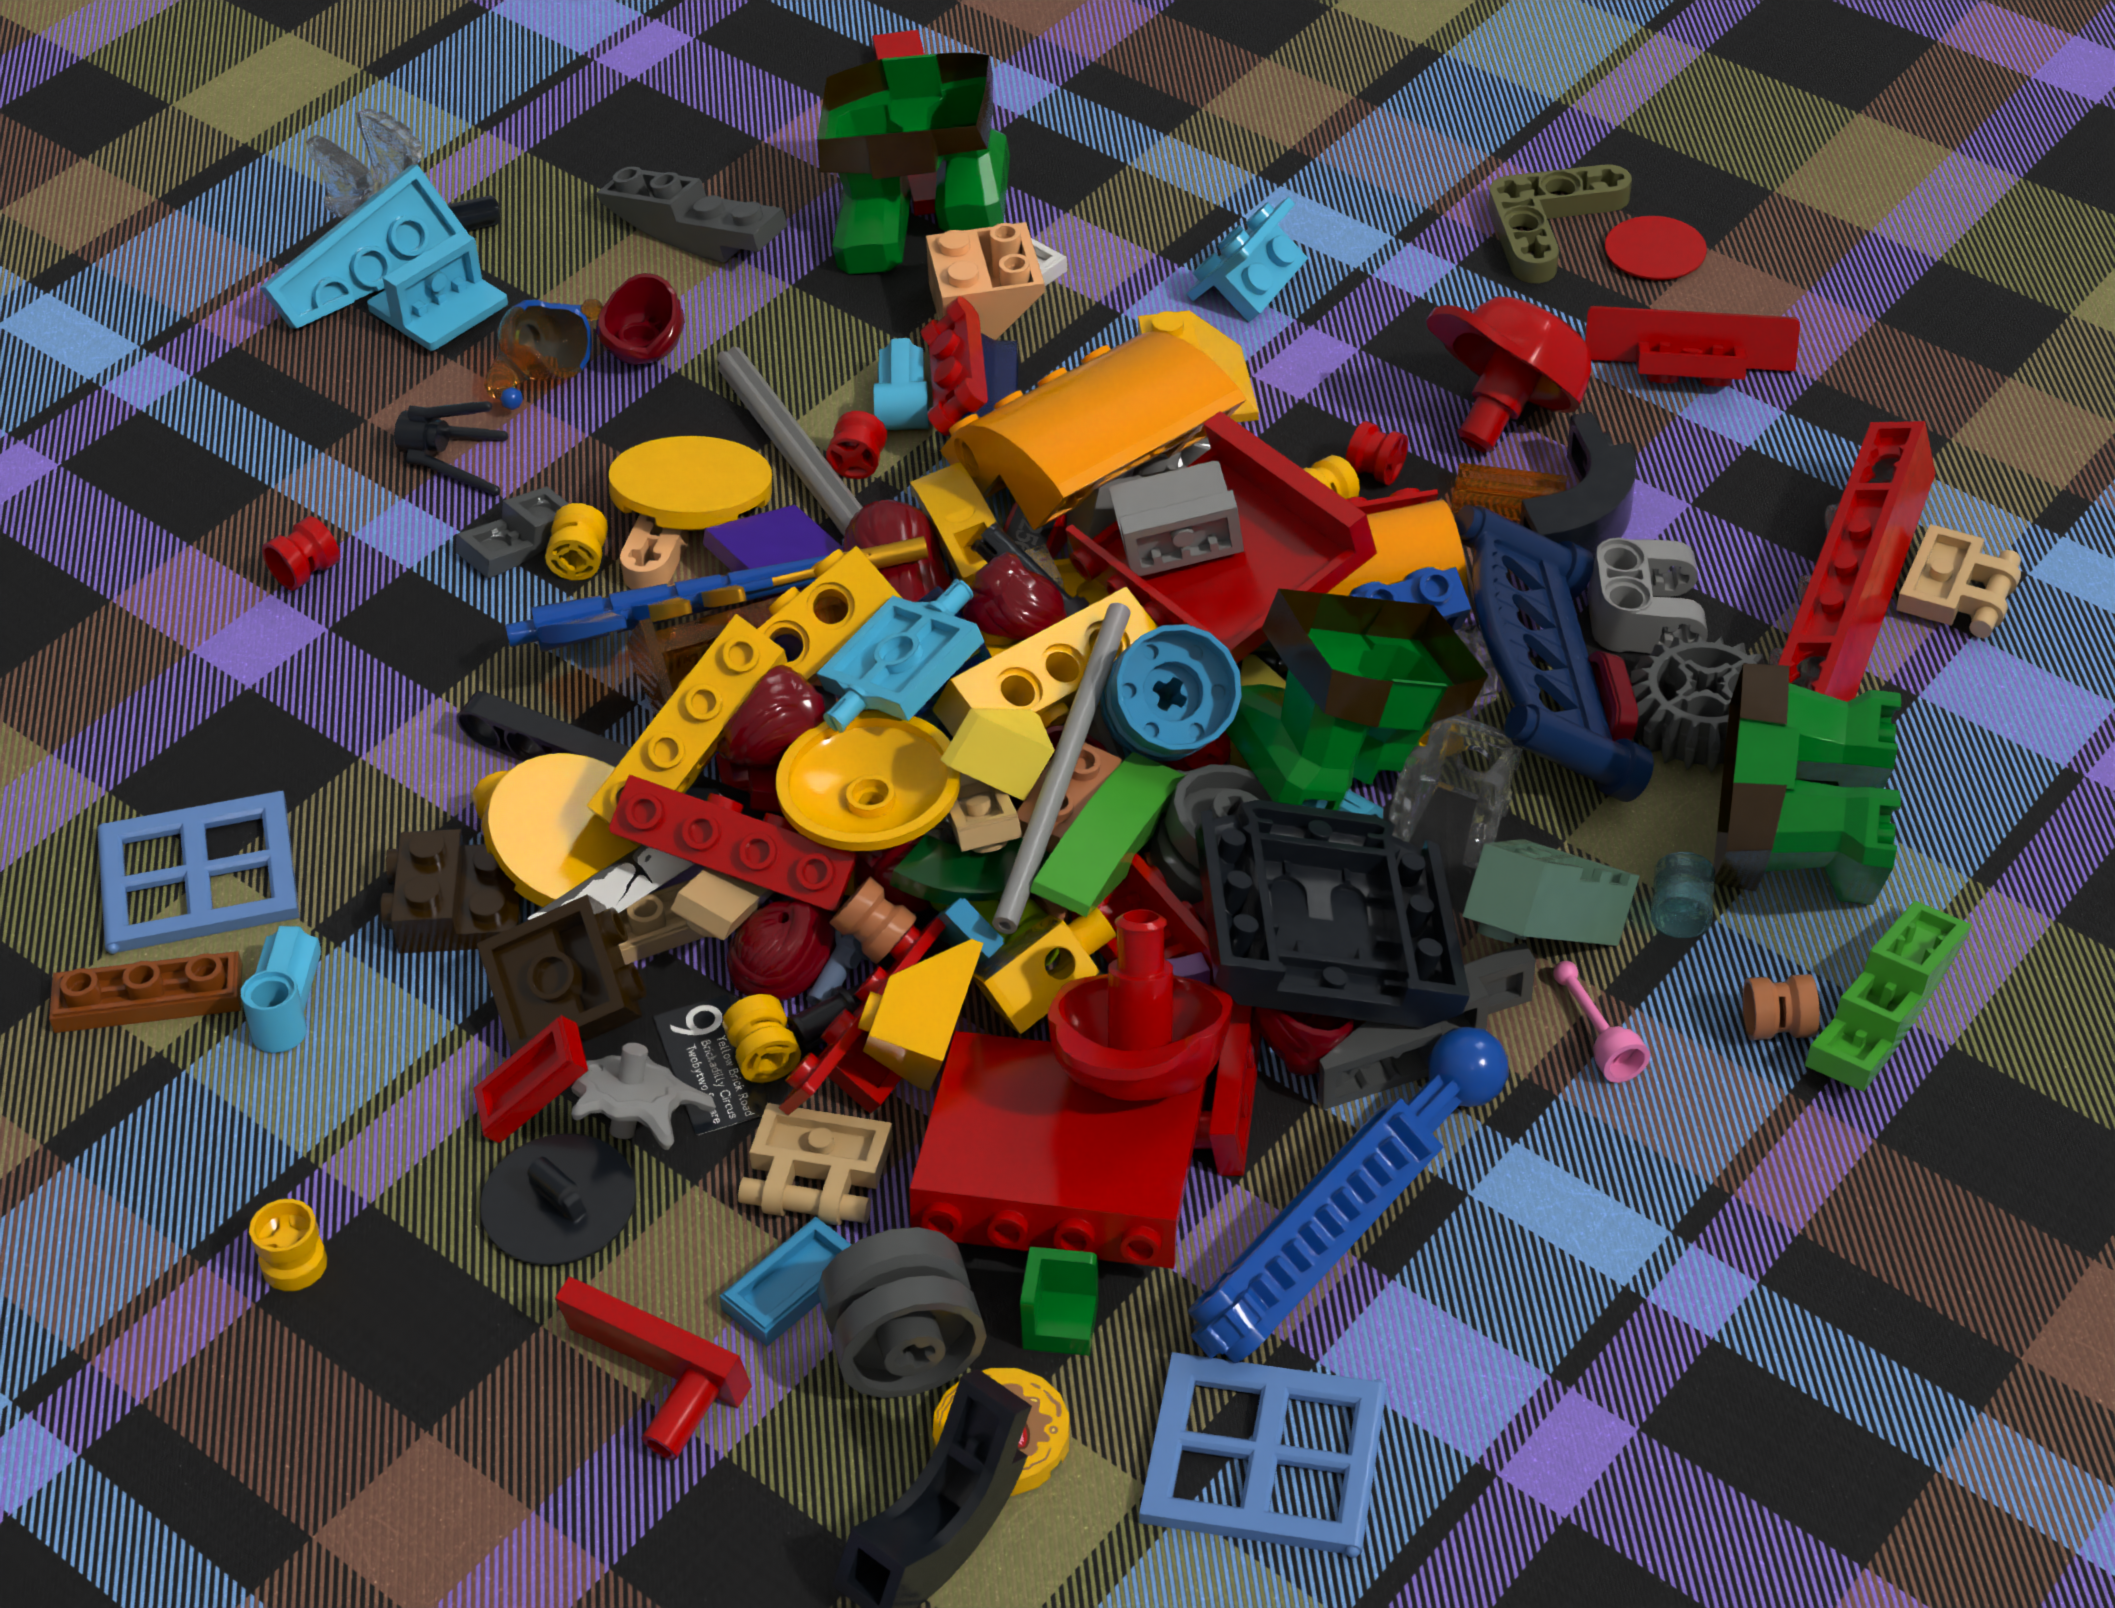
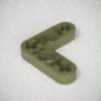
M1596 165L1509 175L1494 180L1489 189L1488 210L1514 276L1527 283H1543L1554 278L1557 273L1559 248L1547 219L1611 212L1624 208L1630 201L1631 174L1620 166ZM1564 192L1568 193V195H1555L1551 193ZM1516 227H1527V228H1531V229H1534V230H1530V231H1520V230H1516V229H1513V228H1516Z

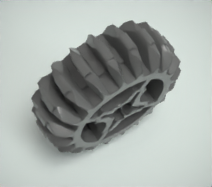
M1697 634L1694 641L1690 643L1674 637L1669 648L1655 644L1650 655L1640 656L1639 662L1635 666V670L1631 671V677L1629 678L1638 707V724L1634 738L1643 739L1644 746L1651 752L1661 751L1664 764L1678 759L1684 761L1686 770L1693 764H1702L1712 773L1717 764H1724L1729 706L1743 663L1764 664L1763 654L1747 655L1744 643L1734 647L1724 645L1722 636L1716 642H1704Z

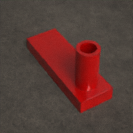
M1233 999L1230 1026L1219 1059L1213 1109L1201 1110L1194 1149L1213 1150L1218 1176H1244L1262 1035L1254 1020L1253 1006L1239 1005Z
M569 1276L555 1297L569 1329L678 1380L641 1437L647 1447L666 1459L676 1460L715 1398L738 1409L752 1387L739 1355Z

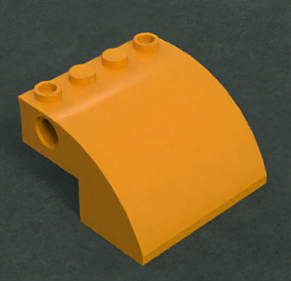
M1150 331L1137 335L1110 349L1109 345H1104L1094 350L1081 360L1082 365L1068 372L1063 367L1050 373L1037 383L1038 388L1024 395L1021 390L1011 393L993 406L994 411L980 418L976 413L967 416L949 429L952 436L940 451L950 465L961 462L984 499L1008 487L1032 529L1036 530L1079 507L1095 489L1154 457L1165 453L1167 458H1170L1207 438L1203 423L1219 411L1230 417L1246 401L1240 388L1207 355L1185 340L1168 333Z

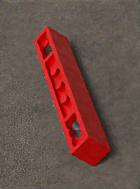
M1925 421L1870 422L1840 503L1830 504L1826 508L1825 531L1827 537L1813 574L1801 575L1799 578L1797 598L1800 608L1785 647L1774 648L1770 653L1769 665L1789 666V683L1845 702L1856 697L1936 474Z

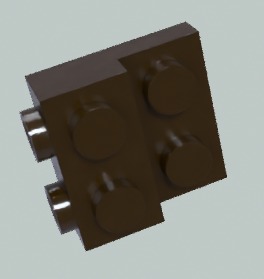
M461 829L401 832L399 848L387 850V879L389 885H395L394 893L382 894L381 919L385 930L393 929L399 954L478 949L477 943L522 924L524 897L514 890L516 884L500 868L493 854L490 855L487 852L485 844L464 845Z
M587 894L477 943L512 1055L560 1015L576 1022L580 1038L586 1041L643 1017L638 1000L646 997V987L636 966L633 963L625 965L619 944L626 942L628 935L623 920L615 908L606 909L604 904Z

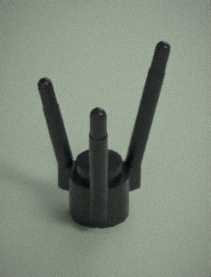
M470 402L435 407L410 405L408 410L401 412L395 424L394 440L398 451L407 453L406 461L408 464L426 466L493 496H498L501 493L499 486L432 457L436 452H443L446 449L449 438L506 441L509 437L506 431L449 426L445 420L440 419L489 412L492 409L490 402Z

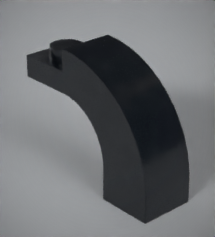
M1592 412L1571 415L1567 458L1580 483L1560 493L1522 499L1520 525L1557 543L1571 541L1589 550L1595 560L1597 547L1602 541L1610 538H1621L1627 529L1632 511L1636 458L1630 442L1613 445L1609 433L1602 432Z
M979 1369L961 1376L940 1439L927 1465L912 1486L893 1505L880 1514L851 1528L832 1586L861 1608H916L938 1591L974 1552L1009 1499L1028 1457L1017 1447L1032 1405Z

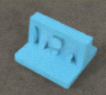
M1288 196L1275 208L1268 202L1265 203L1247 220L1246 225L1249 229L1245 231L1240 225L1233 229L1218 244L1222 254L1218 256L1214 252L1193 272L1198 281L1186 295L1194 301L1214 285L1248 323L1258 316L1308 259L1302 250L1278 226V223L1294 207L1295 203Z
M462 230L383 277L385 290L367 301L371 313L430 351H434L447 344L452 339L508 305L507 295L482 279L475 238Z

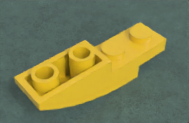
M957 462L911 481L910 485L923 513L934 526V530L939 538L940 549L951 571L954 570L958 580L964 581L970 587L975 579V573L988 564L977 552L971 549V546L977 539L981 540L982 537L980 535L997 521L961 462Z

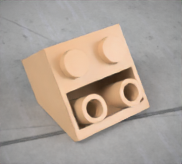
M1026 222L1015 224L1001 223L993 227L964 231L950 230L942 234L926 236L929 286L938 320L947 314V306L957 297L961 296L972 304L979 315L982 342L997 340L1045 292V283Z

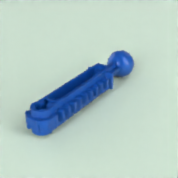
M1471 1027L1454 1028L1442 1035L1436 1041L1428 1057V1075L1430 1080L1407 1104L1402 1098H1399L1379 1108L1213 1284L1196 1299L1188 1310V1313L1197 1322L1194 1325L1195 1331L1190 1336L1210 1359L1221 1353L1222 1355L1225 1354L1233 1363H1238L1255 1351L1442 1150L1444 1146L1432 1133L1458 1106H1483L1500 1094L1509 1077L1508 1055L1496 1037L1485 1029Z

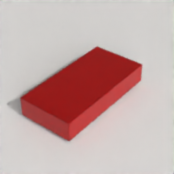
M560 1015L473 1088L483 1136L501 1143L588 1071L576 1022Z

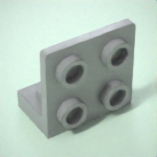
M1211 461L1114 484L1109 488L1129 569L1138 576L1244 552L1237 504L1233 490H1227L1218 461Z

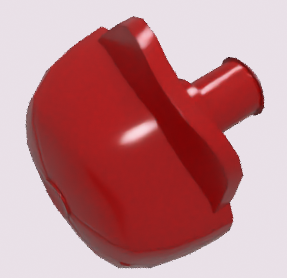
M1496 296L1477 306L1471 312L1462 307L1443 305L1435 307L1426 320L1428 330L1444 343L1445 348L1456 359L1480 377L1471 393L1476 401L1461 428L1457 429L1460 439L1468 446L1481 452L1494 451V446L1510 418L1518 419L1527 401L1542 408L1561 413L1575 412L1580 407L1588 387L1592 369L1591 350L1582 337L1556 315L1524 300Z
M1137 909L1128 911L1115 919V925L1117 926V959L1108 965V974L1069 981L1058 991L1047 1011L1050 1039L1056 1060L1074 1082L1112 1098L1126 1101H1144L1182 1095L1198 1089L1216 1065L1230 1026L1233 1005L1232 996L1204 982L1174 975L1173 965L1164 959V927L1167 925V920L1151 910Z

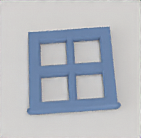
M283 790L102 823L97 827L105 950L110 954L300 918L287 805ZM263 819L266 850L214 860L208 859L206 829ZM181 834L183 865L126 876L123 844ZM268 866L271 898L213 909L211 876ZM185 881L188 914L129 925L127 892Z
M1172 1352L1139 1512V1523L1347 1554L1351 1558L1357 1557L1362 1553L1387 1391L1386 1384L1380 1379L1372 1381L1245 1362L1233 1363L1231 1360L1210 1359L1209 1357ZM1195 1385L1260 1394L1252 1440L1186 1431ZM1289 1399L1355 1408L1348 1454L1282 1445L1281 1441ZM1182 1450L1249 1460L1240 1507L1173 1497ZM1277 1464L1345 1474L1337 1521L1269 1512Z

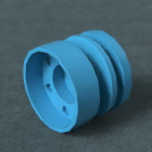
M1188 624L1162 625L1137 638L1113 662L1100 697L1101 716L1111 737L1130 754L1135 752L1155 762L1178 761L1199 751L1207 744L1219 738L1233 722L1242 697L1240 671L1229 649L1210 632ZM1166 686L1172 690L1169 700L1173 704L1166 710H1161L1157 706L1160 696L1156 692Z

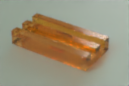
M1459 463L1458 476L1456 477L1455 489L1452 494L1451 512L1458 513L1466 505L1473 507L1480 505L1509 520L1520 521L1522 499L1566 491L1568 476Z

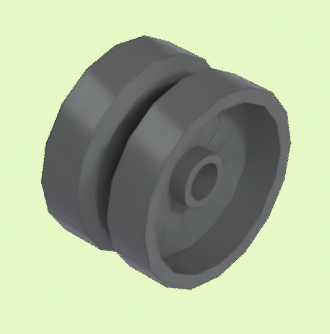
M1210 764L1191 770L1177 784L1168 804L1166 816L1161 820L1152 840L1150 859L1152 865L1156 866L1163 874L1168 888L1181 902L1188 901L1193 905L1203 901L1194 832L1200 812L1212 810L1214 819L1237 814L1240 803L1253 800L1273 802L1253 771L1235 765Z
M920 1227L890 1229L862 1238L844 1249L822 1271L817 1292L829 1331L832 1334L831 1339L845 1383L859 1393L881 1398L913 1396L940 1387L962 1374L981 1354L987 1337L974 1293L970 1290L971 1287L958 1246L946 1235Z

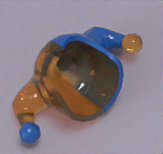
M534 299L523 300L510 308L499 325L497 334L499 353L484 379L486 393L493 398L501 400L503 407L514 410L519 408L523 401L521 391L515 388L520 383L526 380L543 381L572 378L580 373L590 358L592 348V335L588 320L598 319L599 313L603 308L602 303L597 299H587L582 305L547 303Z

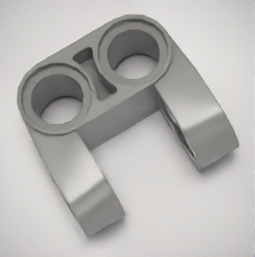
M1610 538L1602 541L1597 547L1594 569L1587 591L1591 628L1595 641L1611 651H1632L1650 654L1655 644L1669 648L1674 637L1690 643L1694 641L1698 634L1706 642L1708 630L1705 613L1701 605L1690 599L1670 598L1687 593L1698 580L1695 555L1691 547L1683 542L1669 540ZM1670 566H1674L1672 571L1668 572Z

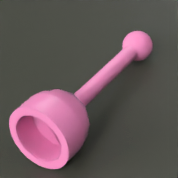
M1570 961L1559 962L1553 971L1555 980L1569 988L1599 1033L1593 1046L1596 1064L1606 1079L1611 1082L1620 1083L1631 1080L1639 1075L1646 1068L1650 1060V1051L1640 1036L1631 1029H1624L1620 1026L1610 1027L1578 981L1576 965Z

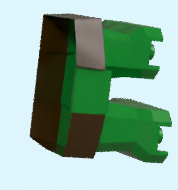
M940 53L883 58L838 72L826 78L817 147L819 172L838 173L843 185L832 243L836 264L839 269L847 274L890 271L902 263L911 201L907 175L934 173L937 171L935 211L939 228L945 232L993 227L1004 223L1010 153L1006 135L991 128L993 115V72L989 55L977 53Z
M1278 588L1263 624L1262 631L1288 667L1285 689L1266 684L1241 686L1242 697L1235 718L1226 728L1225 732L1273 802L1302 805L1303 801L1310 799L1326 800L1325 809L1339 811L1352 785L1353 777L1365 784H1372L1377 772H1382L1383 770L1398 771L1400 775L1397 781L1402 787H1407L1423 757L1418 740L1435 722L1471 709L1489 674L1434 605Z
M1743 663L1729 706L1712 878L1713 884L1756 892L1764 872L1824 867L1831 887L1839 901L1867 905L1874 904L1893 870L1897 852V845H1893L1895 824L1890 823L1894 810L1899 811L1900 790L1884 789L1894 769L1898 744L1894 743L1896 724H1892L1891 719L1895 711H1899L1901 708L1900 693L1868 690L1856 698L1845 702L1789 683V666ZM1796 779L1827 781L1828 785Z

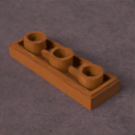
M239 951L217 954L205 953L192 957L139 961L132 964L90 969L78 968L72 971L53 973L49 1016L54 1033L241 1011L243 965Z

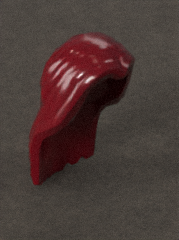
M888 499L874 501L855 513L845 530L843 552L850 551L856 545L859 549H865L924 536L928 551L927 559L877 569L903 599L911 602L936 601L952 584V580L945 571V566L940 556V543L934 526L920 509L907 503Z

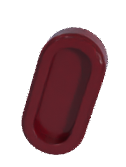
M1596 651L1588 656V661H1590L1612 739L1616 741L1626 738L1632 741L1638 724V707L1625 663L1617 655Z

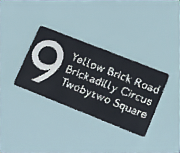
M722 995L654 1016L675 1077L683 1083L712 1096L716 1108L712 1112L701 1110L693 1104H685L697 1135L761 1117L767 1103H769L762 1083L751 1082L744 1078L735 1058L737 1048L730 1044L723 1028V1016L732 1006L728 995Z

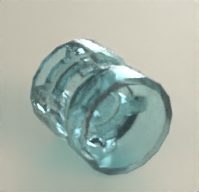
M1676 852L1664 856L1658 861L1654 869V890L1656 893L1652 898L1651 921L1659 931L1675 938L1699 936L1709 929L1713 920V900L1711 896L1715 890V868L1705 857L1692 852Z

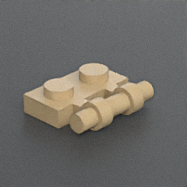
M1930 524L1899 593L1896 610L1951 626L1957 612L1966 613L1972 618L1969 626L1971 633L1979 638L1989 637L1994 627L1999 626L2006 615L2008 603L2005 599L2007 595L2012 594L2017 588L2021 578V571L2019 570L2021 557L2013 550H2004L2000 553L1999 557L1983 554L1985 538ZM1971 580L1982 582L1986 588L1982 589L1969 584Z
M767 1103L749 1154L752 1169L769 1171L766 1181L743 1177L738 1192L739 1203L761 1206L763 1213L784 1216L786 1211L817 1215L818 1219L825 1224L840 1226L843 1220L866 1224L871 1211V1198L850 1195L849 1191L851 1185L877 1189L893 1141L892 1123L797 1108L790 1115H786L778 1108L780 1105ZM795 1176L825 1181L823 1190L792 1184Z

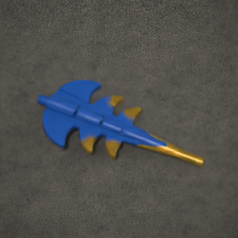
M924 536L860 549L877 569L928 558ZM829 555L729 572L727 575L722 576L718 574L674 582L675 585L667 586L666 583L610 593L609 597L604 598L598 595L531 607L533 619L505 625L510 647L538 641L540 651L545 652L609 636L610 632L617 631V633L673 620L674 617H685L726 607L730 604H738L786 592L792 587L797 589L806 587L818 578L813 571Z

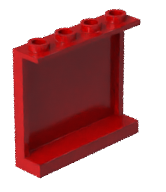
M1219 411L1203 423L1211 448L1187 467L1211 461H1218L1220 463L1227 490H1233L1237 504L1244 552L1138 576L1129 569L1117 520L1093 539H1090L1072 524L1065 530L1073 549V553L1069 556L1070 561L1076 571L1086 581L1091 582L1095 579L1105 587L1109 595L1127 587L1158 627L1162 625L1188 624L1210 632L1229 649L1237 664L1268 640L1262 631V627L1278 588L1327 593L1375 556L1377 550L1366 513Z
M955 1031L910 1185L911 1228L920 1227L941 1232L953 1242L1024 1251H1029L1030 1247L1092 1252L1097 1255V1260L1174 1269L1176 1263L1177 1228L1201 1110H1206L1208 1077L1198 1089L1182 1095L1155 1100L1126 1101L1095 1092L1070 1079L1056 1060L1052 1042Z

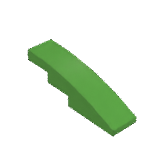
M1132 752L1110 774L1087 802L1033 880L1029 892L1087 917L1127 877L1134 855L1153 837L1161 814L1168 808L1177 784L1186 775Z
M1914 900L1870 950L1864 971L1841 996L1834 1019L1811 1044L1804 1066L1864 1092L1917 1020L1969 935L1972 924Z

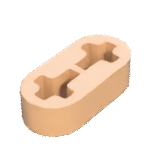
M640 514L620 554L625 585L630 589L668 584L688 545L689 530L657 527L656 518Z

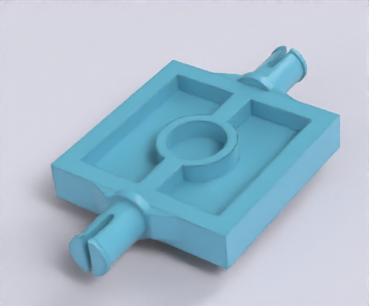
M955 579L936 601L911 602L892 595L816 673L825 691L841 696L835 705L823 715L825 722L830 728L842 733L863 710L876 709L909 721L984 643L983 636L976 623L954 616L974 596L973 591L964 581Z

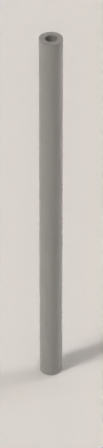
M1111 603L1107 608L992 921L994 928L1001 933L1012 934L1018 928L1030 894L1029 891L1040 867L1131 614L1129 608L1122 603Z

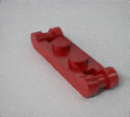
M961 296L957 297L947 306V314L939 321L931 320L921 329V335L929 345L934 405L927 415L935 429L944 436L951 435L949 429L959 422L969 411L976 413L988 402L979 315L972 304Z

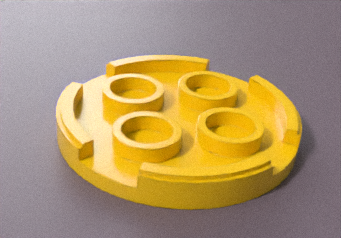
M705 436L667 437L641 443L621 453L612 462L609 469V494L613 503L626 514L633 510L637 513L656 518L657 527L676 530H704L708 527L738 520V514L754 507L763 508L766 506L772 495V469L767 460L758 452L733 441Z
M569 753L547 754L518 764L500 780L485 812L483 823L484 841L487 852L490 855L493 854L500 868L516 884L514 890L520 895L544 908L637 848L629 840L612 834L609 831V825L596 816L587 806L588 802L613 772L614 766L583 755Z

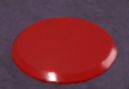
M1641 216L1623 221L1611 229L1605 240V252L1609 260L1625 273L1645 280L1664 281L1685 276L1701 266L1707 253L1706 242L1695 228L1682 221L1663 216Z

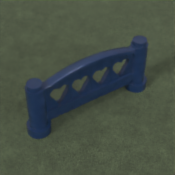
M1466 505L1462 507L1454 520L1461 544L1473 549L1474 552L1472 584L1479 626L1495 671L1513 706L1504 723L1505 735L1511 739L1515 746L1595 781L1599 791L1622 802H1630L1636 799L1645 790L1651 779L1654 767L1653 755L1648 748L1629 739L1622 738L1613 741L1572 602L1573 599L1577 598L1585 590L1591 579L1594 569L1592 553L1571 541L1554 542L1483 506L1477 505L1473 507ZM1507 568L1532 590L1520 591L1513 587L1506 577L1508 573ZM1518 607L1542 629L1533 631L1526 628L1517 617ZM1528 646L1554 669L1543 671L1534 666L1528 658V652L1530 651ZM1537 684L1556 700L1565 711L1553 712L1545 707L1539 698L1541 690Z

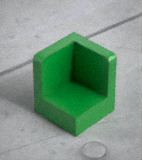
M1040 1247L1029 1248L1020 1300L1024 1350L1090 1356L1099 1302L1096 1254Z

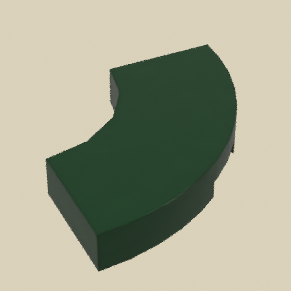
M926 834L893 870L890 885L920 899L944 905H951L959 898H965L967 901L998 899V902H1000L1023 837L1009 840L1007 845L999 850L978 853L972 851V849L962 852L959 844L946 843ZM1045 851L1037 874L1051 853Z

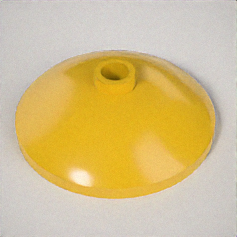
M863 710L842 733L834 731L824 721L819 726L809 729L800 735L789 746L779 763L776 774V791L779 806L787 821L810 840L841 850L877 851L912 841L941 822L949 813L958 797L961 785V772L950 768L941 761L951 741L931 723L916 716L906 721L879 710Z

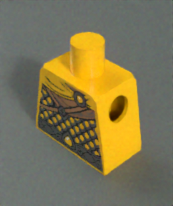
M1097 907L1087 917L1080 915L1068 925L1062 919L1049 915L997 950L989 959L977 964L972 979L1001 1020L1019 1034H1022L1048 1014L1047 1011L1062 986L1071 980L1096 976L1099 973L1097 966L1089 956L1117 935ZM1058 948L1060 951L1058 964L1053 969L1046 970V956L1051 950Z

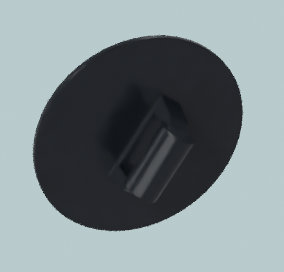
M555 1134L538 1138L508 1154L490 1174L481 1197L480 1210L482 1222L491 1241L501 1251L516 1260L540 1266H556L577 1262L601 1251L622 1232L635 1206V1178L631 1167L623 1155L600 1139L581 1134Z

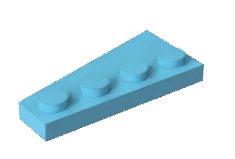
M418 164L410 165L259 288L287 325L292 329H297L352 304L361 297L384 289L383 277L462 230L466 233L467 231Z

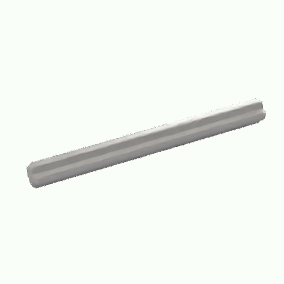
M732 347L727 352L721 351L717 356V360L720 363L718 366L720 373L843 536H845V530L855 513L859 512L862 508L861 504L745 353L738 347Z

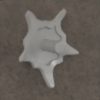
M627 1043L623 1045L621 1056L610 1055L602 1059L586 1061L588 1071L578 1078L571 1087L572 1092L580 1097L573 1106L571 1114L573 1119L581 1120L590 1113H603L611 1119L609 1132L616 1138H632L635 1135L636 1123L639 1121L650 1129L656 1141L664 1150H669L674 1143L671 1114L675 1112L679 1105L693 1104L701 1110L712 1112L716 1108L712 1096L683 1083L672 1074L669 1068L654 1063L647 1055V1047L642 1044Z

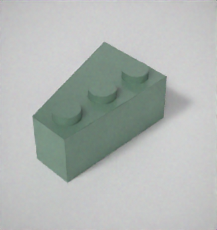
M1525 839L1484 843L1462 917L1480 922L1477 930L1478 933L1509 943H1514L1515 938L1527 940V937L1618 946L1639 875Z

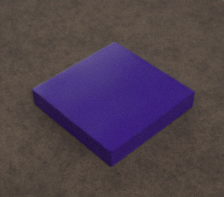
M795 504L705 528L703 545L732 572L830 555L837 549L843 552V547ZM806 587L798 588V591L801 593ZM785 592L762 597L765 602L773 601Z

